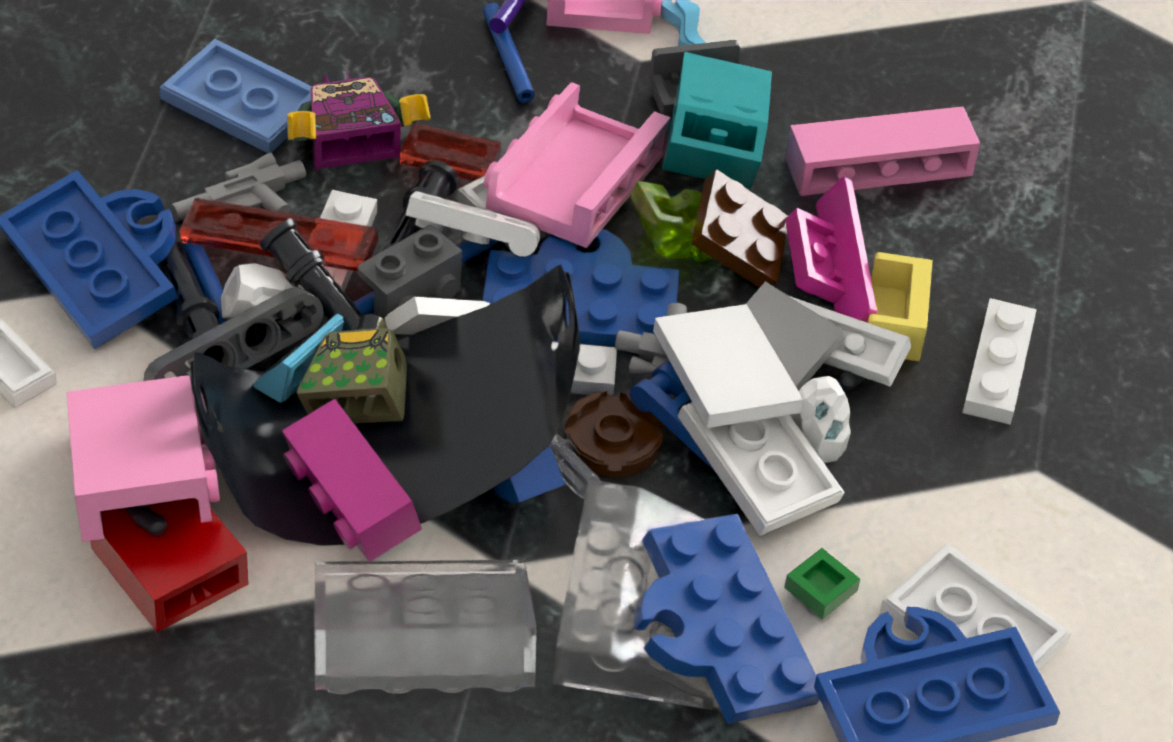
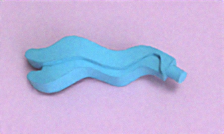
M672 0L662 1L661 16L679 30L678 46L706 43L698 34L700 8L697 4L689 0H676V3H672Z

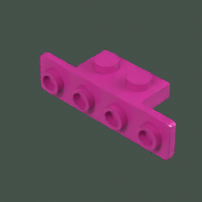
M842 177L817 201L818 217L796 208L785 218L796 287L809 295H815L833 303L835 312L868 323L869 315L877 314L876 302L852 180Z

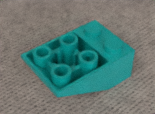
M684 52L662 170L706 179L717 169L732 180L742 184L745 188L751 189L762 161L768 126L772 71Z

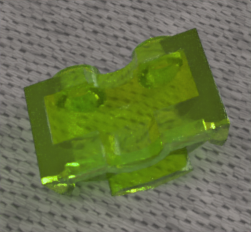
M637 181L631 193V199L635 204V214L658 255L670 259L693 258L697 262L711 259V256L691 244L702 192L685 189L679 195L669 197L663 185Z

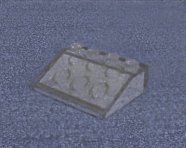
M588 479L556 643L552 684L713 710L714 694L706 677H685L666 670L643 649L650 638L655 635L662 634L669 638H675L673 631L661 622H652L645 630H635L634 628L636 604L651 584L659 579L643 545V537L651 528L703 520L702 518L640 487Z
M525 560L315 562V690H327L333 694L345 695L353 693L358 689H382L388 693L402 694L412 689L436 688L445 693H458L467 688H492L499 692H513L521 687H535L537 627Z

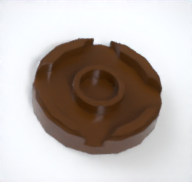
M607 391L594 392L579 399L568 411L563 438L567 453L579 466L591 473L612 478L633 476L648 469L660 456L664 436L662 430L663 423L651 412L639 410L633 404L629 393L620 392V396H607Z

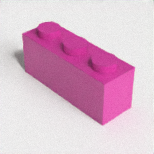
M335 399L282 430L290 449L283 454L288 466L298 480L307 476L312 483V486L308 488L311 497L324 515L332 511L338 520L333 525L349 550L358 546L368 562L422 530L412 500Z

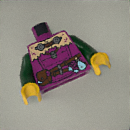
M331 70L324 76L323 83L314 84L310 88L311 101L301 104L298 111L287 114L288 140L304 142L309 138L312 139L313 165L315 169L400 157L401 127L413 125L418 120L431 119L427 97L424 94H415L398 100L388 92H383L374 78L350 79L345 70Z

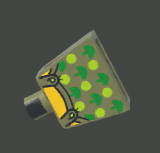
M366 314L360 317L356 330L335 331L324 336L297 390V395L307 414L335 399L354 424L403 421L407 361L394 332L387 328L386 321L380 316Z

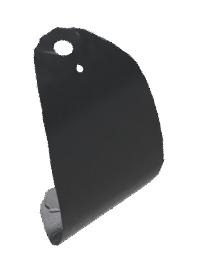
M562 265L555 266L526 288L516 291L486 307L452 318L398 341L407 361L403 421L358 423L354 425L412 500L420 524L465 504L520 472L548 447L557 434L570 398L580 352L579 325L572 281L569 272H564ZM566 302H568L569 326L567 323ZM557 337V343L559 344L555 350H552V342ZM198 352L194 353V361L190 362V374L202 435L242 513L256 527L286 540L321 546L345 545L333 525L338 520L332 511L325 515L320 511L308 490L312 483L307 476L298 480L283 456L290 449L282 430L308 415L297 395V391L286 401L280 403L253 387V383L265 372L225 366L211 357ZM201 393H202V395H203V399H204L206 411H205V408H204V405H203ZM217 421L221 424L223 432H220L217 428Z

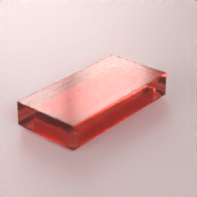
M415 123L412 125L400 151V164L421 168L424 162L438 160L452 167L459 178L475 181L485 176L492 162H498L501 155V143Z

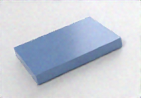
M214 39L159 87L161 100L266 153H272L288 138L287 114L298 111L301 104L311 101L310 88L312 86Z

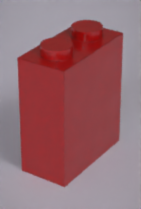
M196 498L148 504L150 509L168 521L166 532L159 537L152 536L138 527L124 508L101 511L104 539L90 541L91 549L157 633L249 584L247 551L212 509V521L201 523L199 505Z

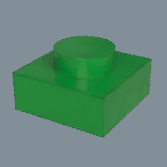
M821 548L786 575L784 588L821 619H824L858 591L860 578Z

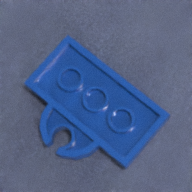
M76 170L0 215L1 232L94 349L178 299L174 286L157 267L168 256L175 243L176 225L170 208L164 210L161 198L154 193L132 189L116 191L100 198L80 172ZM159 214L158 218L150 224H137L145 216Z
M602 229L595 237L594 247L596 251L591 253L580 252L576 249L579 245L552 234L543 241L538 255L530 254L524 257L518 256L513 252L490 250L483 301H486V303L492 304L516 291L526 288L557 265H562L564 272H569L575 297L580 344L615 347L616 337L620 330L643 335V332L655 334L653 332L655 318L667 316L668 305L677 303L679 270L632 265L629 249L619 237L605 229ZM566 302L567 323L569 326V309L568 302Z
M738 514L649 529L642 542L659 579L651 584L636 604L634 628L635 630H645L650 623L661 622L673 631L675 638H669L662 634L651 637L643 648L646 653L666 670L685 677H706L727 724L817 704L820 699L814 688L816 673Z
M907 606L904 616L906 628L914 632L918 639L907 641L895 636L891 629L893 617L887 611L879 615L867 629L860 657L862 663L816 674L814 688L839 742H989L1057 725L1060 710L1017 627L966 638L953 621L939 612L920 607Z

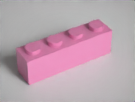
M962 106L791 125L785 160L799 195L805 196L826 193L842 177L852 180L853 188L857 190L973 176L980 141Z

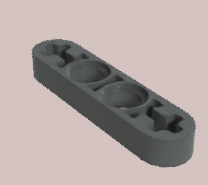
M292 287L158 357L145 370L143 381L164 379V375L169 371L176 375V377L189 375L187 372L190 371V368L185 362L188 361L190 366V362L194 361V353L204 354L208 348L215 345L223 348L222 364L233 368L247 369L314 332L323 319L322 303L317 297L302 288ZM300 302L306 307L301 310L302 319L296 321L291 316L296 313L294 305ZM274 314L282 320L276 322L272 315ZM263 322L267 330L263 342L254 347L247 346L245 342L246 331L254 323Z

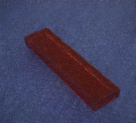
M201 198L194 199L179 230L181 242L276 258L271 251L265 252L261 248L260 243L277 225L290 218H294L299 225L297 231L313 250H320L324 255V260L326 261L324 266L358 272L359 264L372 257L379 240L378 228Z

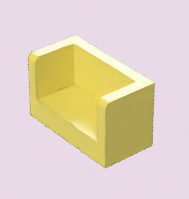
M878 252L875 254L871 272L877 314L869 315L868 323L908 336L911 348L905 359L920 361L928 324L933 260Z

